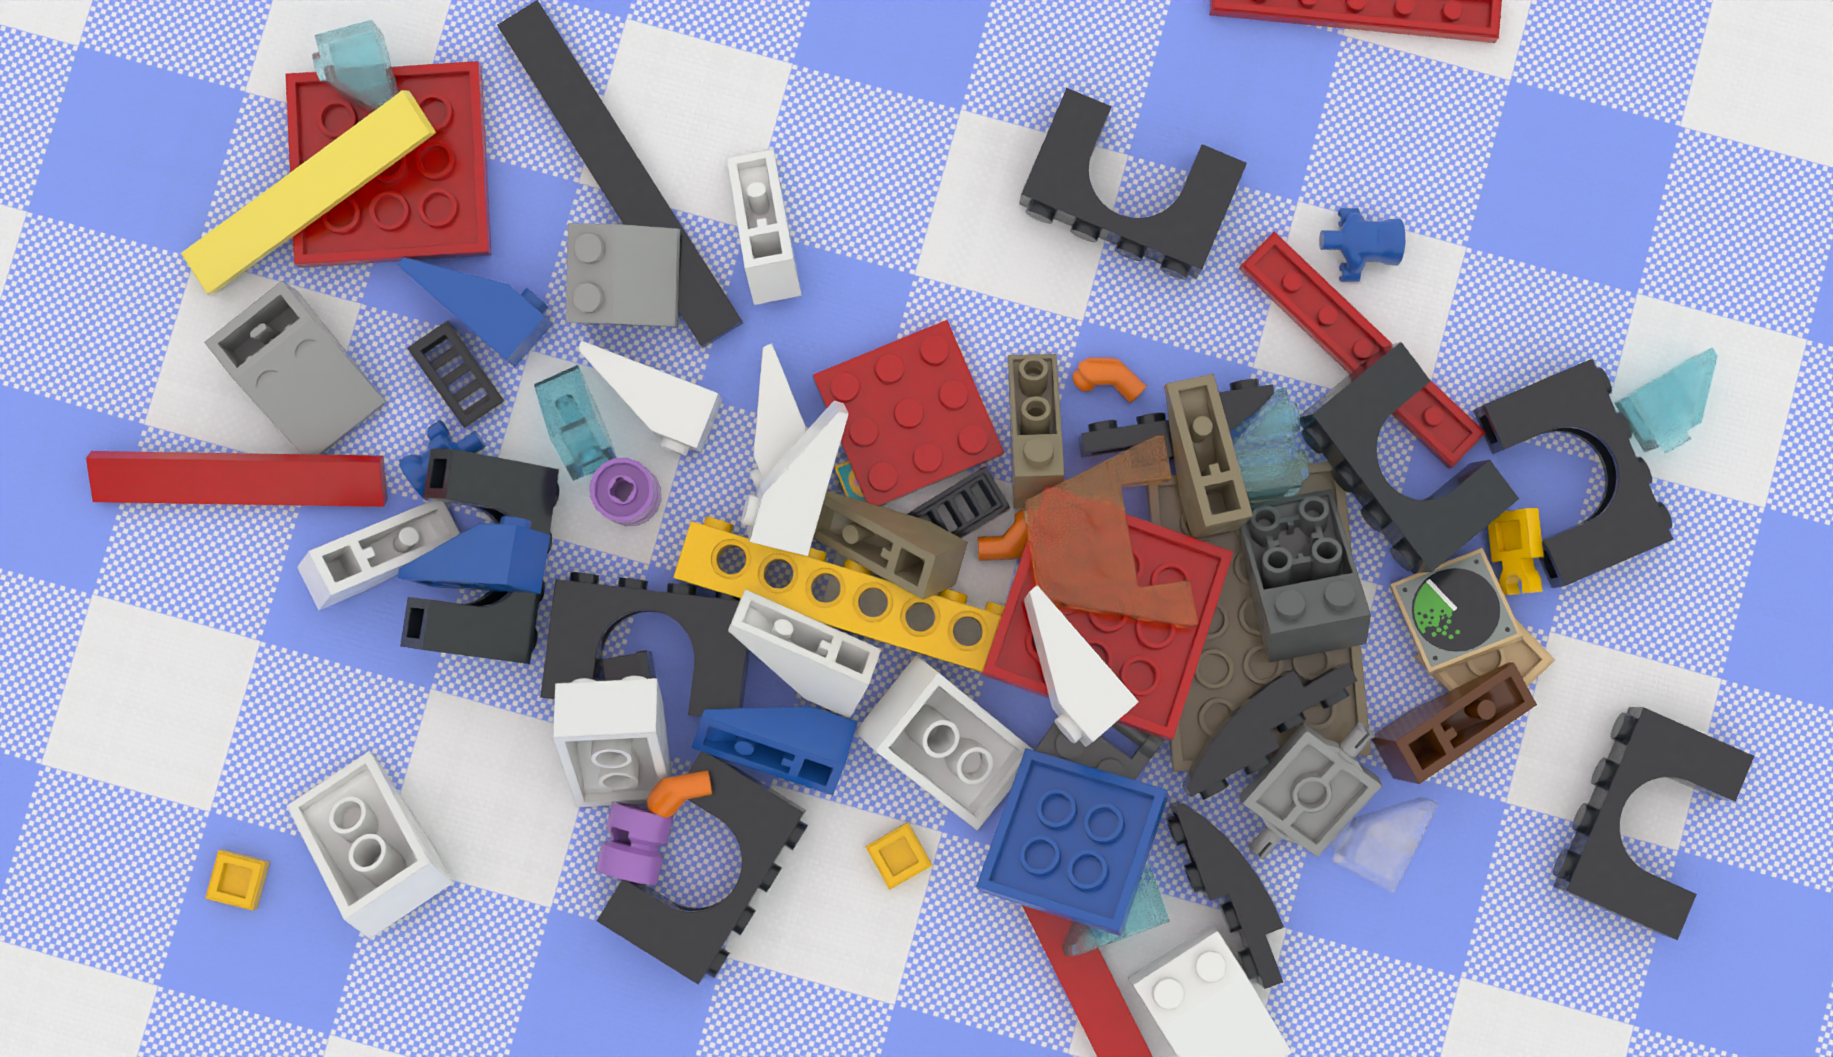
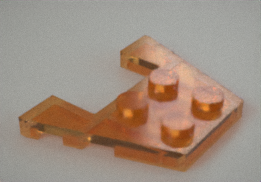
M1164 434L1156 435L1024 502L1023 509L1036 586L1044 592L1054 605L1097 613L1108 612L1148 622L1170 623L1182 628H1193L1198 625L1190 580L1139 587L1121 488L1168 482L1172 478Z

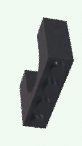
M1066 88L1023 188L1019 205L1027 207L1025 213L1038 221L1052 224L1055 219L1072 226L1070 232L1081 239L1097 242L1098 238L1113 243L1116 245L1115 251L1124 257L1135 261H1142L1144 256L1161 264L1160 270L1174 278L1186 280L1189 275L1197 279L1203 269L1247 163L1202 144L1179 197L1170 207L1156 215L1144 218L1120 215L1101 202L1092 187L1089 176V162L1108 120L1112 106Z
M1399 342L1380 349L1299 415L1296 420L1303 428L1301 435L1307 445L1316 453H1322L1333 467L1331 475L1335 482L1347 493L1352 492L1363 508L1360 512L1366 523L1375 531L1382 532L1392 545L1390 553L1394 560L1403 569L1411 570L1412 573L1433 572L1519 498L1491 460L1469 463L1436 492L1423 500L1406 497L1387 482L1380 470L1377 459V440L1380 430L1386 419L1396 409L1431 381L1404 344Z
M1593 358L1473 410L1479 426L1486 432L1484 437L1492 455L1535 436L1550 432H1561L1576 436L1586 442L1595 451L1602 463L1605 474V488L1596 510L1583 522L1542 539L1544 557L1538 558L1551 588L1569 585L1674 540L1669 530L1673 526L1671 516L1665 505L1660 501L1657 502L1649 485L1652 483L1650 469L1642 457L1636 456L1629 441L1632 438L1629 422L1621 412H1616L1609 396L1612 393L1610 380L1601 367H1596Z
M430 449L423 498L474 507L489 516L495 524L501 523L502 516L532 521V530L550 535L548 554L552 546L550 528L553 508L557 504L560 492L557 482L559 469L457 449ZM544 580L542 582L541 594L488 591L481 598L464 604L408 597L400 647L530 664L531 654L536 647L538 639L536 621L538 607L545 593Z
M570 572L569 581L555 579L540 698L555 699V683H571L581 678L599 681L604 647L612 631L622 621L633 615L644 612H658L676 620L685 629L693 645L695 661L688 715L702 717L704 709L743 708L750 650L728 631L741 598L716 591L715 598L696 596V586L667 583L666 592L647 590L648 581L621 577H619L618 586L599 584L600 575Z
M1629 707L1627 713L1622 712L1613 725L1610 737L1615 741L1608 758L1603 757L1594 770L1591 783L1595 785V789L1589 803H1583L1574 817L1572 829L1576 831L1570 848L1563 849L1555 862L1553 875L1557 879L1553 887L1660 935L1678 940L1697 894L1643 870L1630 858L1625 850L1620 834V818L1623 807L1637 788L1651 780L1663 777L1673 779L1718 800L1736 802L1754 756L1645 707Z
M700 752L688 773L708 770L712 795L687 800L724 822L735 835L741 850L742 865L740 876L734 889L725 899L716 904L706 907H687L671 901L646 884L621 880L597 919V922L696 984H699L706 974L713 978L716 977L730 952L722 948L732 931L741 936L756 912L754 908L749 906L758 889L767 893L782 869L781 866L774 862L784 846L794 850L808 827L806 823L801 821L806 812L804 808L728 761L704 752Z

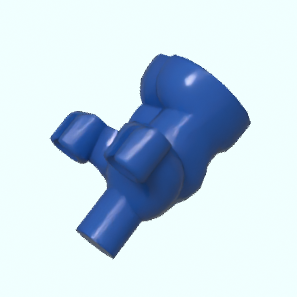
M1340 208L1338 216L1341 217V221L1338 222V225L1342 227L1341 230H1321L1320 249L1341 250L1346 260V263H1341L1339 266V271H1342V276L1339 277L1340 282H1359L1361 272L1367 262H1381L1385 265L1398 266L1402 261L1405 251V227L1401 219L1366 221L1360 214L1359 208Z
M438 420L427 430V436L430 439L428 451L421 456L410 454L399 460V466L403 474L422 498L430 449H457L477 453L485 448L486 444L476 431H473L457 443L452 442L448 437L450 432L441 420Z

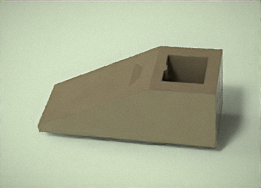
M1056 354L1008 355L1013 509L1038 508L1046 486L1060 491L1064 490V460Z

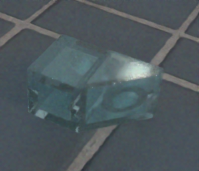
M1287 388L1277 389L1234 446L1249 501L1296 495L1303 485V480L1308 479L1307 456L1304 450H1297L1294 433L1300 431L1299 410L1296 402L1289 403Z

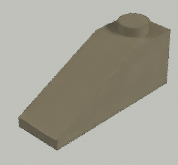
M1214 373L1166 383L1164 390L1178 489L1190 535L1198 539L1238 530L1253 517Z
M826 491L813 539L923 600L956 584L968 544L967 541L930 521L830 491Z

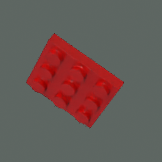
M948 320L813 374V380L825 408L827 409L833 401L844 403L848 411V418L840 444L867 503L877 506L885 505L1004 454V450Z

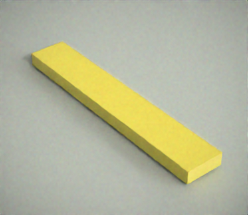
M402 90L192 244L181 255L206 293H216L436 132L410 91Z

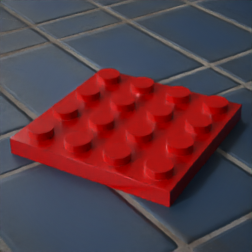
M478 61L285 74L290 172L402 90L410 91L436 132L293 236L294 265L299 268L397 262L403 257L412 260L492 255L482 66Z
M1046 486L981 675L1049 698L1024 603V598L1035 586H1038L1139 701L1116 722L1171 741L1174 739L1234 552Z

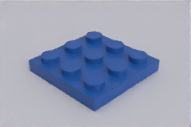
M1025 748L976 885L977 889L982 893L1122 937L1169 797L1167 789Z

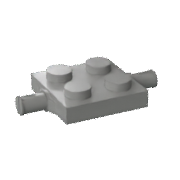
M1358 722L1341 743H1337L1336 741L1325 739L1305 723L1296 730L1272 757L1273 761L1265 766L1239 795L1242 804L1259 815L1266 824L1262 832L1248 845L1249 849L1256 856L1259 855V858L1264 860L1281 839L1300 844L1316 857L1325 850L1383 786L1379 777L1361 765L1356 758L1370 740L1375 737L1372 731Z

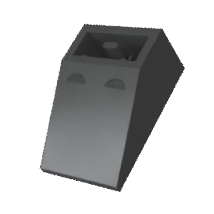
M1332 489L1250 504L1253 517L1238 530L1256 618L1269 663L1367 644L1371 613Z

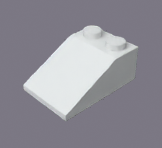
M917 655L855 731L874 751L977 831L1010 791L1025 748L1033 750Z
M628 676L622 680L595 681L581 678L571 683H555L553 740L576 807L611 806L613 801L629 804H647L648 795L662 778L672 776L664 706L657 678L647 679L641 676Z
M368 751L287 805L343 919L369 939L453 884L430 839L371 751Z
M1211 925L1128 977L1177 1057H1286L1292 1053L1220 933Z

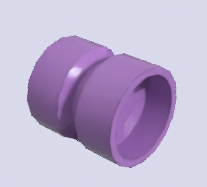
M613 458L603 463L594 472L590 483V498L595 509L607 519L623 526H639L649 521L657 513L662 501L661 486L656 476L640 462L629 458Z
M613 801L605 828L611 834V839L602 842L595 871L622 880L657 885L664 859L658 849L659 846L668 843L674 816L664 818L651 813L647 807Z

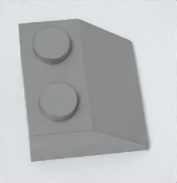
M568 223L566 322L588 325L678 327L680 229L622 224Z

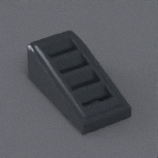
M449 320L407 347L463 428H466L505 401ZM446 339H449L453 347L430 362L425 353ZM460 354L464 363L441 378L437 369ZM469 371H472L476 379L452 394L448 386ZM483 387L487 395L464 410L459 402Z
M985 466L907 513V515L917 518L928 515L933 524L949 532L936 510L940 506L945 505L958 527L951 533L962 539L1008 512L1010 506ZM976 485L980 486L992 507L985 512L971 491V488ZM959 495H962L975 517L969 522H966L953 500Z

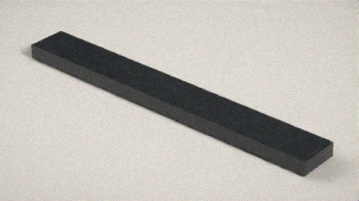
M534 1L497 24L623 225L680 229L678 311L702 349L743 324L738 313L539 1Z

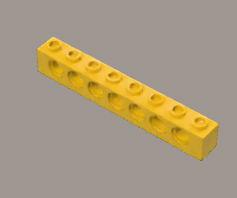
M705 516L703 524L690 522L673 578L738 598L742 597L746 589L827 626L982 672L1004 606L991 602H986L984 610L966 605L967 595L949 589L939 592L937 596L932 595L923 600L890 581L872 576L873 572L853 560L846 559L844 567L825 562L827 553L811 547L808 556L752 543L749 541V538L732 534L733 524ZM731 547L741 548L746 555L745 566L735 574L725 573L720 566L722 553ZM778 561L789 563L793 569L791 582L783 588L771 587L766 578L768 568ZM825 575L837 578L840 583L838 597L828 603L816 600L813 594L815 581ZM868 590H880L887 597V608L880 616L869 617L860 610V598ZM915 604H926L935 614L933 625L926 631H915L906 622L907 611ZM962 618H972L981 627V638L972 646L961 645L954 638L953 627Z

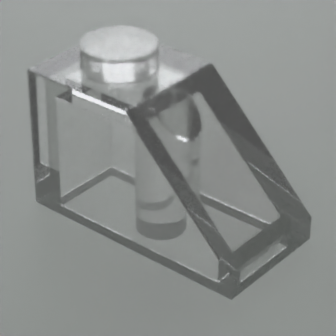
M1418 797L1353 818L1350 826L1346 825L1333 840L1331 850L1335 851L1336 854L1332 862L1394 893L1439 804L1431 799Z

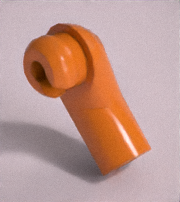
M1088 357L1079 362V369L1075 370L1072 375L1073 383L1079 390L1090 392L1096 385H1111L1130 404L1147 388L1122 361L1115 357Z
M1030 508L1017 511L1014 515V523L1004 536L978 537V560L1020 559L1036 511Z
M705 770L662 778L648 795V810L651 813L668 818L673 816L687 799L712 795L709 771Z

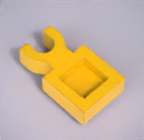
M1524 508L1504 511L1488 525L1491 561L1502 562L1503 567L1499 578V585L1505 596L1520 594L1519 579L1522 582V593L1543 592L1541 577L1535 569L1533 558L1544 557L1539 509Z

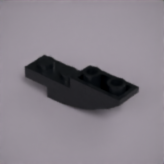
M1246 379L1230 383V391L1219 392L1229 431L1231 432L1251 417L1275 394L1273 384L1259 386L1258 379ZM1152 413L1136 417L1137 425L1118 428L1117 420L1088 424L1089 432L1081 433L1078 438L1081 458L1129 451L1132 469L1174 459L1169 420H1166L1165 413Z
M1338 664L1304 684L1301 683L1294 670H1287L1264 684L1241 702L1217 727L1192 763L1182 784L1186 795L1193 797L1199 793L1203 800L1229 786L1225 779L1226 777L1241 769L1244 770L1246 775H1249L1270 764L1273 760L1269 753L1280 748L1271 729L1277 727L1279 733H1283L1305 721L1306 717L1303 711L1320 702L1322 708L1326 709L1348 697L1350 694L1346 687L1358 681L1349 664Z
M1177 801L1169 804L1173 816L1166 818L1171 836L1176 846L1185 845L1191 863L1184 865L1190 886L1194 893L1202 891L1204 897L1209 901L1225 896L1227 902L1221 904L1220 909L1230 933L1238 931L1245 949L1237 953L1249 980L1256 978L1258 984L1264 989L1283 983L1266 934L1282 929L1284 926L1260 878L1241 852L1205 817L1182 802Z

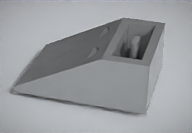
M284 281L275 285L204 342L233 380L301 454H323L387 403L302 295Z

